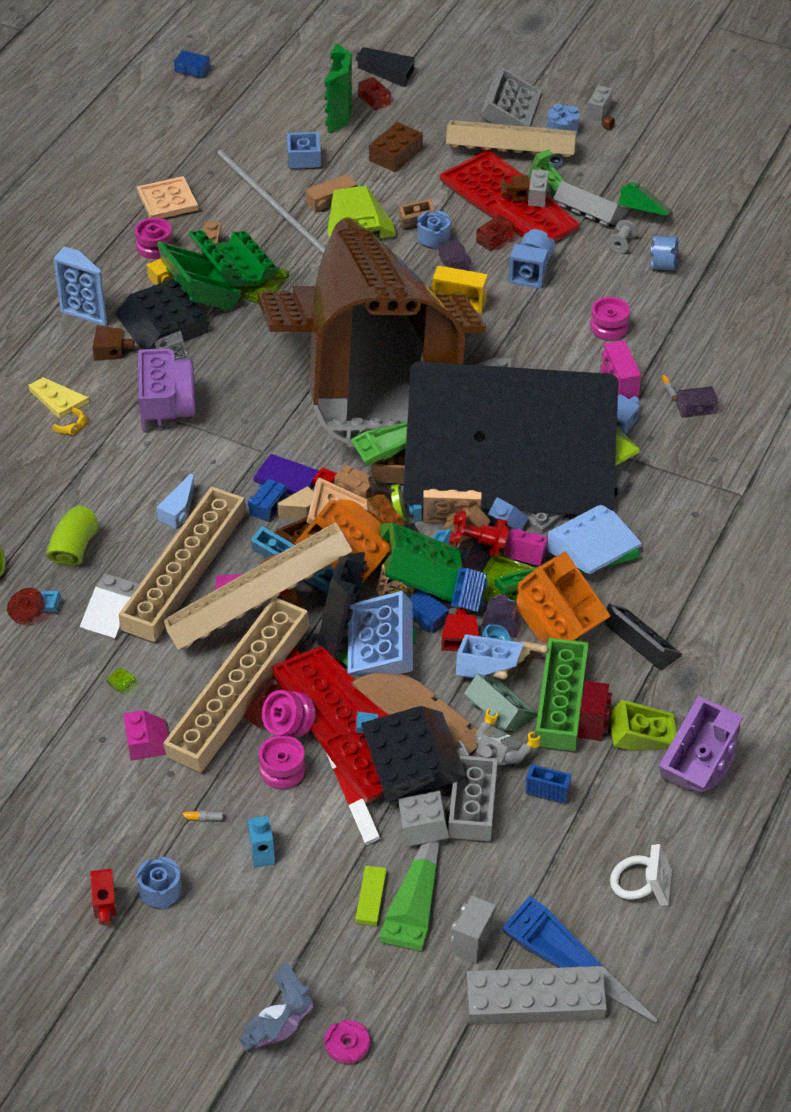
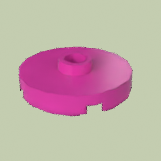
M343 1020V1022L332 1024L324 1038L325 1050L328 1055L336 1062L344 1064L355 1063L363 1059L370 1047V1036L367 1029L359 1022L353 1020Z

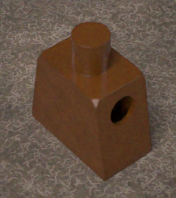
M97 325L92 347L94 361L123 358L124 349L134 350V339H125L123 329Z

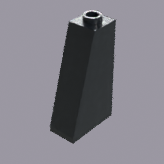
M362 47L356 55L359 69L402 87L406 86L415 70V57Z

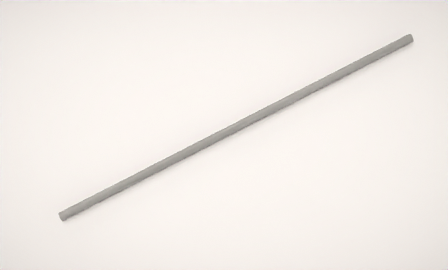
M222 150L217 151V155L312 245L322 254L324 253L325 247L227 154Z

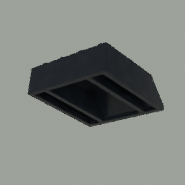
M174 279L130 294L115 313L118 320L141 350L158 349V342H160L158 345H165L166 341L170 343L169 341L173 342L175 338L176 340L182 338L183 342L208 333L207 316L197 303L190 300L188 293L183 291L182 286Z
M418 706L361 723L363 737L386 803L467 779L443 712Z

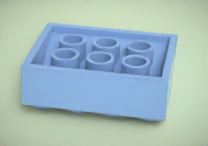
M64 246L53 258L60 311L106 326L107 317L101 270L80 251Z
M599 505L549 531L547 551L555 556L566 551L577 568L591 574L623 557V555L641 547L642 543L614 511Z
M403 591L357 602L354 605L350 604V609H353L351 620L348 621V674H402L413 671V602Z

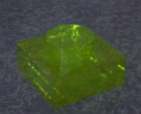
M119 667L107 678V684L120 693H123L136 682L135 676L122 667Z

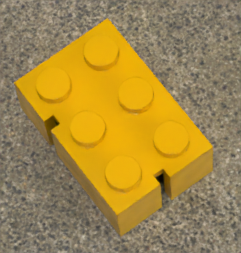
M437 266L432 278V289L435 294L436 292H445L447 294L462 292L467 298H471L470 303L476 312L482 314L487 301L488 274Z

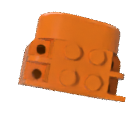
M347 499L331 500L297 539L295 544L336 522L352 549V552L349 554L365 553L364 561H367L365 572L360 574L364 582L390 549L387 541L381 539L380 526L382 523L354 501ZM338 560L332 562L331 567L335 568Z
M566 551L533 570L518 584V611L536 638L541 642L548 643V638L575 641L611 616Z

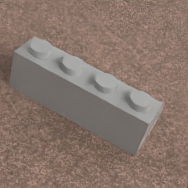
M561 181L553 198L558 201L559 206L563 208L569 206L572 208L571 211L577 214H581V212L586 213L585 217L595 220V218L600 219L599 223L609 226V224L615 226L628 212V210L614 202Z

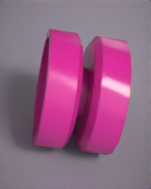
M148 218L136 225V248L139 255L144 258H161L157 244L159 241L173 245L172 227L168 221L161 218Z
M604 297L595 301L592 306L590 323L593 334L605 340H616L625 336L629 327V305L616 297Z
M274 691L267 697L262 709L264 726L274 735L302 737L311 729L315 719L313 701L302 692Z
M277 735L262 743L259 749L260 776L263 782L276 789H288L302 781L305 775L304 748L301 742L288 735Z

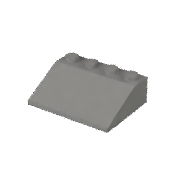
M502 67L492 81L480 116L493 124L530 127L541 91Z

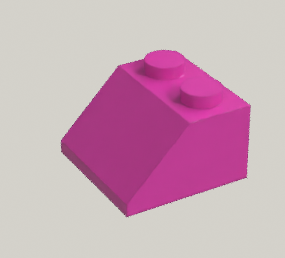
M511 528L505 543L504 557L541 566L548 552V537Z
M144 710L123 714L131 761L166 755L163 743L168 737V732L164 719Z

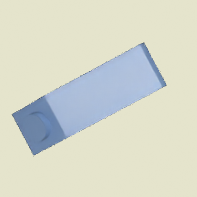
M193 474L187 476L157 506L159 521L175 529L185 523L195 489Z

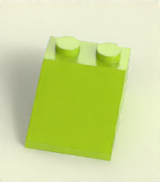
M622 699L610 711L609 717L613 745L615 747L630 751L668 749L677 734L674 713Z

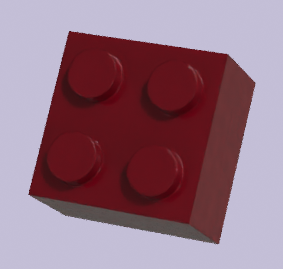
M585 681L577 738L602 741L603 733L607 734L611 706L608 705H611L613 694L609 693L610 684Z

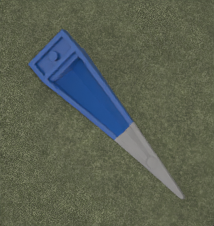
M531 896L525 900L502 927L503 932L518 942L521 947L558 968L602 966L547 907ZM602 966L605 995L651 1022L658 1024L657 1019Z

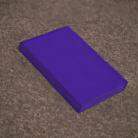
M270 454L253 479L254 482L263 485L268 479L276 481V483L279 482L286 485L288 494L293 495L307 486L311 488L313 486V477L319 470Z

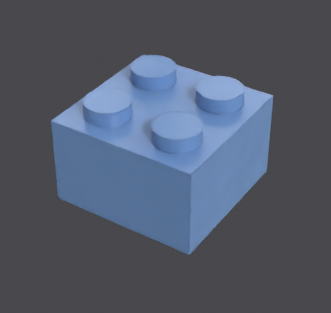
M319 132L287 133L289 168L321 167Z
M514 244L510 255L508 283L542 289L546 278L548 250Z

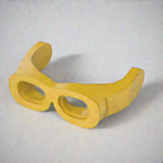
M74 407L71 411L79 417L78 422L67 426L54 424L52 429L57 433L72 436L87 424L88 417L81 410Z

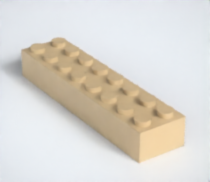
M450 120L447 124L446 144H450V147L466 145L465 148L470 149L478 146L483 150L497 148L498 151H507V149H513V152L523 153L524 150L529 151L530 154H539V152L549 149L552 156L555 153H559L563 157H571L575 153L577 131Z

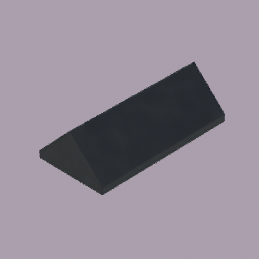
M489 516L490 523L488 526L494 527L496 522ZM470 538L461 542L458 547L460 549L462 568L482 573L488 572L495 557L490 556L488 545L478 543L476 538Z
M608 604L607 611L611 616L605 620V625L660 671L681 657L682 653L630 610Z

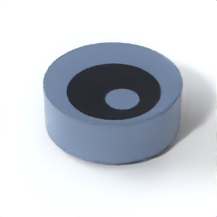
M555 154L551 156L549 162L557 169L562 166L563 158Z

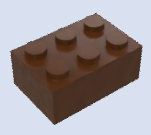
M396 122L369 145V161L396 172L423 149V133Z

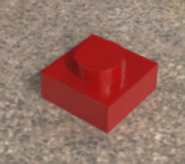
M322 467L313 477V484H316L318 478L334 484V478L337 473Z

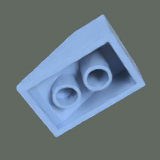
M465 634L457 652L456 675L465 678H475L477 674L487 675L516 667L524 643Z

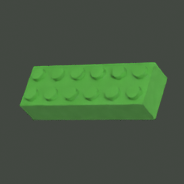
M548 638V651L546 652L535 738L540 735L539 747L575 751L588 642Z

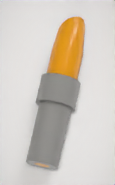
M663 375L662 381L666 391L672 400H677L678 395L674 385L666 375Z
M191 811L182 813L188 820L223 821V812Z

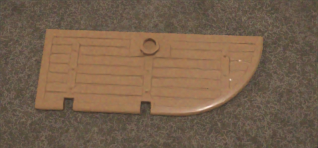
M371 673L352 682L356 689L389 715L418 706L443 712L456 749L459 748L458 740H461L469 755L478 748L475 742V734L478 729L476 727L472 730L467 728L471 723L439 698L435 702L432 699L435 697V694L419 681L403 674Z

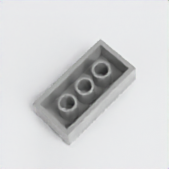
M459 755L467 779L453 783L449 816V838L491 841L498 758Z

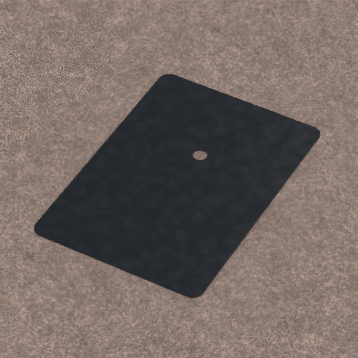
M422 361L413 363L410 368L403 487L404 500L409 504L423 505L424 490H457L459 492L474 490L481 492V509H491L495 499L498 497L518 510L527 512L581 515L599 505L613 511L619 386L617 377L607 373ZM478 431H482L485 434V439L482 442H478L474 438V434Z

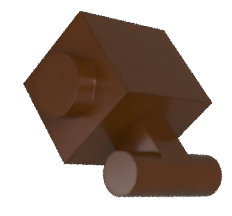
M528 175L512 176V184H507L506 180L500 181L502 197H507L508 193H512V201L529 200L530 186Z

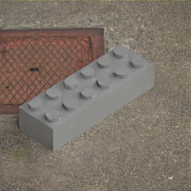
M602 966L467 971L468 1024L604 1019L606 1000Z

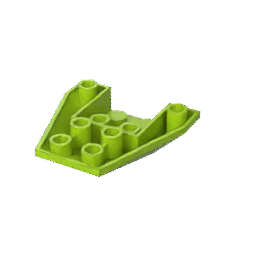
M366 185L334 190L327 230L329 238L335 225L345 217L356 219L369 231H378L379 238L396 236L392 220Z

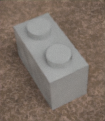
M597 86L588 102V119L602 122L612 104L613 89Z
M532 170L528 206L545 207L549 171Z

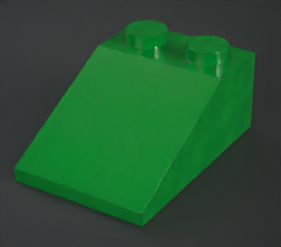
M628 182V184L622 185L618 205L665 216L672 214V210L645 187H641L640 183Z

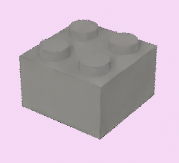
M440 791L398 799L407 847L449 838Z
M474 896L470 897L468 903L464 902L459 920L455 919L451 927L453 936L450 944L453 945V955L477 964L494 932L495 904Z

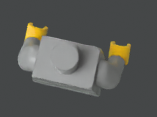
M491 709L486 710L485 722L481 723L475 734V742L478 746L476 752L485 758H498V765L520 763L531 752V748H537L540 745V735L534 739L535 732L528 734V743L525 744L493 726L491 727V725L496 723L498 712L495 716H490Z

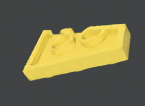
M44 377L28 385L29 391L59 419L71 413L74 407L78 409L89 403L88 397Z

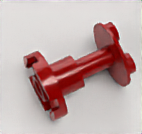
M461 510L459 514L456 513L453 519L455 529L450 534L449 543L457 547L462 535L476 538L478 543L489 546L490 556L499 558L502 554L499 552V549L505 547L508 527H505V525L508 524V521L498 519L494 527L482 524L479 528L465 524V510Z

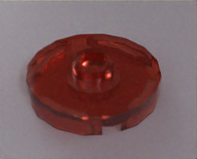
M35 588L21 589L10 598L7 604V613L15 623H30L34 621L33 618L39 617L45 608V599L41 592Z

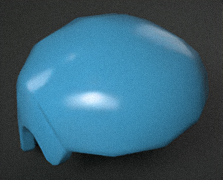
M497 624L487 625L482 633V637L512 641L509 632Z

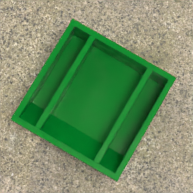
M161 241L157 243L161 260L166 266V270L174 276V280L182 286V290L188 293L190 300L195 303H204L209 307L215 306L220 310L232 311L242 294L235 286L230 287L203 254Z

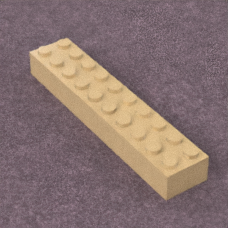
M212 486L118 614L120 630L156 642L165 629L164 619L177 612L246 514L244 497Z
M335 522L165 618L166 630L178 650L180 648H188L193 644V641L209 636L211 631L216 628L221 629L225 627L228 621L233 618H241L249 609L259 608L265 600L274 599L280 595L281 591L285 589L290 590L297 586V582L302 579H310L318 570H325L331 567L332 562L338 560L339 557L350 555L349 553L352 552V549Z
M274 598L269 602L164 741L163 745L167 758L200 773L203 772L273 677L274 665L283 662L309 628L310 621L307 610L279 598Z

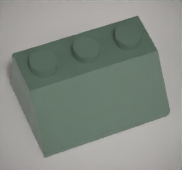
M477 674L464 692L470 698L468 701L472 705L483 710V715L486 714L487 709H491L490 716H495L498 712L496 726L503 731H516L538 715L533 708L495 677Z

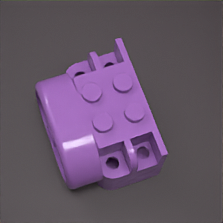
M166 348L138 350L139 407L142 431H146V421L157 420L158 426H162V420L195 416L193 360L175 359L174 352Z
M698 696L659 764L661 777L689 791L704 792L718 785L736 756L737 750L735 748L737 746V737L741 731L740 724L743 716Z

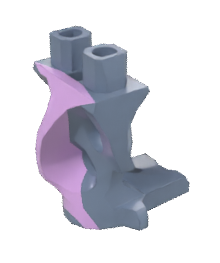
M287 962L273 976L282 992L283 1005H273L263 1009L243 1029L246 1034L239 1038L245 1050L250 1049L252 1046L256 1049L266 1044L285 1040L297 1029L301 1019L313 1009L308 986L301 984Z

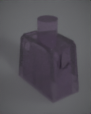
M503 594L498 595L496 598H490L480 631L483 632L489 624H497L504 627L509 632L510 637L517 638L521 624L518 604L514 601H508V597Z

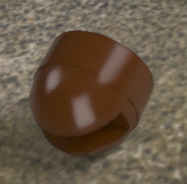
M606 116L602 119V126L611 130L614 127L615 118Z

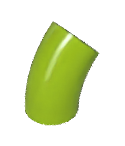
M78 505L72 507L56 525L48 544L46 557L60 565L74 566L82 563L85 549L99 528L96 515L85 506Z

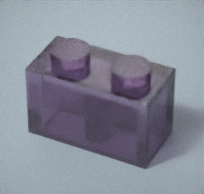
M458 239L439 243V257L444 267L469 271L471 258L466 254L464 245H461Z
M713 386L678 390L676 405L681 418L717 413L718 399Z

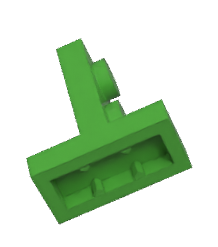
M548 149L535 156L528 175L531 177L532 170L549 171L548 189L555 195L561 181H565L549 162L552 153Z

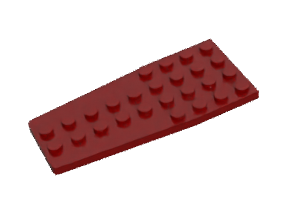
M490 150L441 173L439 176V180L471 204L522 236L530 230L536 229L544 231L548 234L547 237L550 240L552 238L556 242L578 230L579 223L547 195L545 207L528 206V201H512V193H508L507 197H502L500 181L506 180L507 184H512V176H521L523 174Z
M317 647L275 664L273 675L284 690L302 692L313 701L315 719L311 731L329 758L365 803L382 797L383 793L363 733H356V717L358 712L378 714V718L389 714L352 685L355 679L348 674L324 647Z

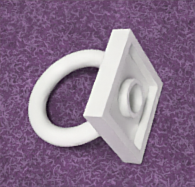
M651 845L650 858L641 855L631 856L616 865L610 876V885L617 896L623 899L634 900L642 898L653 891L660 906L669 905L672 869L661 845ZM635 864L646 865V880L648 884L635 891H627L620 887L619 877L626 868Z

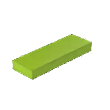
M365 866L355 924L377 926L386 878V868Z

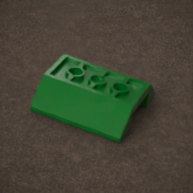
M335 43L334 49H331L330 59H333V63H331V71H329L328 77H325L324 87H327V91L325 90V100H327L325 113H328V117L325 119V126H328V133L335 132L349 125L352 111V53L338 43Z
M202 230L189 231V236L197 248L230 287L259 286L278 272V268L273 261L270 260L246 231L232 232L229 243H214Z
M393 522L381 524V539L391 543L392 551L384 563L385 576L391 580L402 582L407 586L420 589L425 593L438 596L443 600L451 601L454 595L458 570L462 568L460 549Z

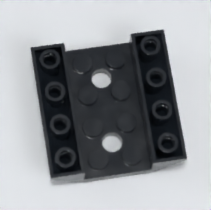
M364 552L339 557L331 578L317 644L320 647H324L336 660L338 654H343L346 642L342 641V639L347 637L349 626L346 624L351 620L353 609H350V604L354 605L359 599L360 594L356 592L357 588L361 589L363 577H360V574L365 572L367 561H364Z

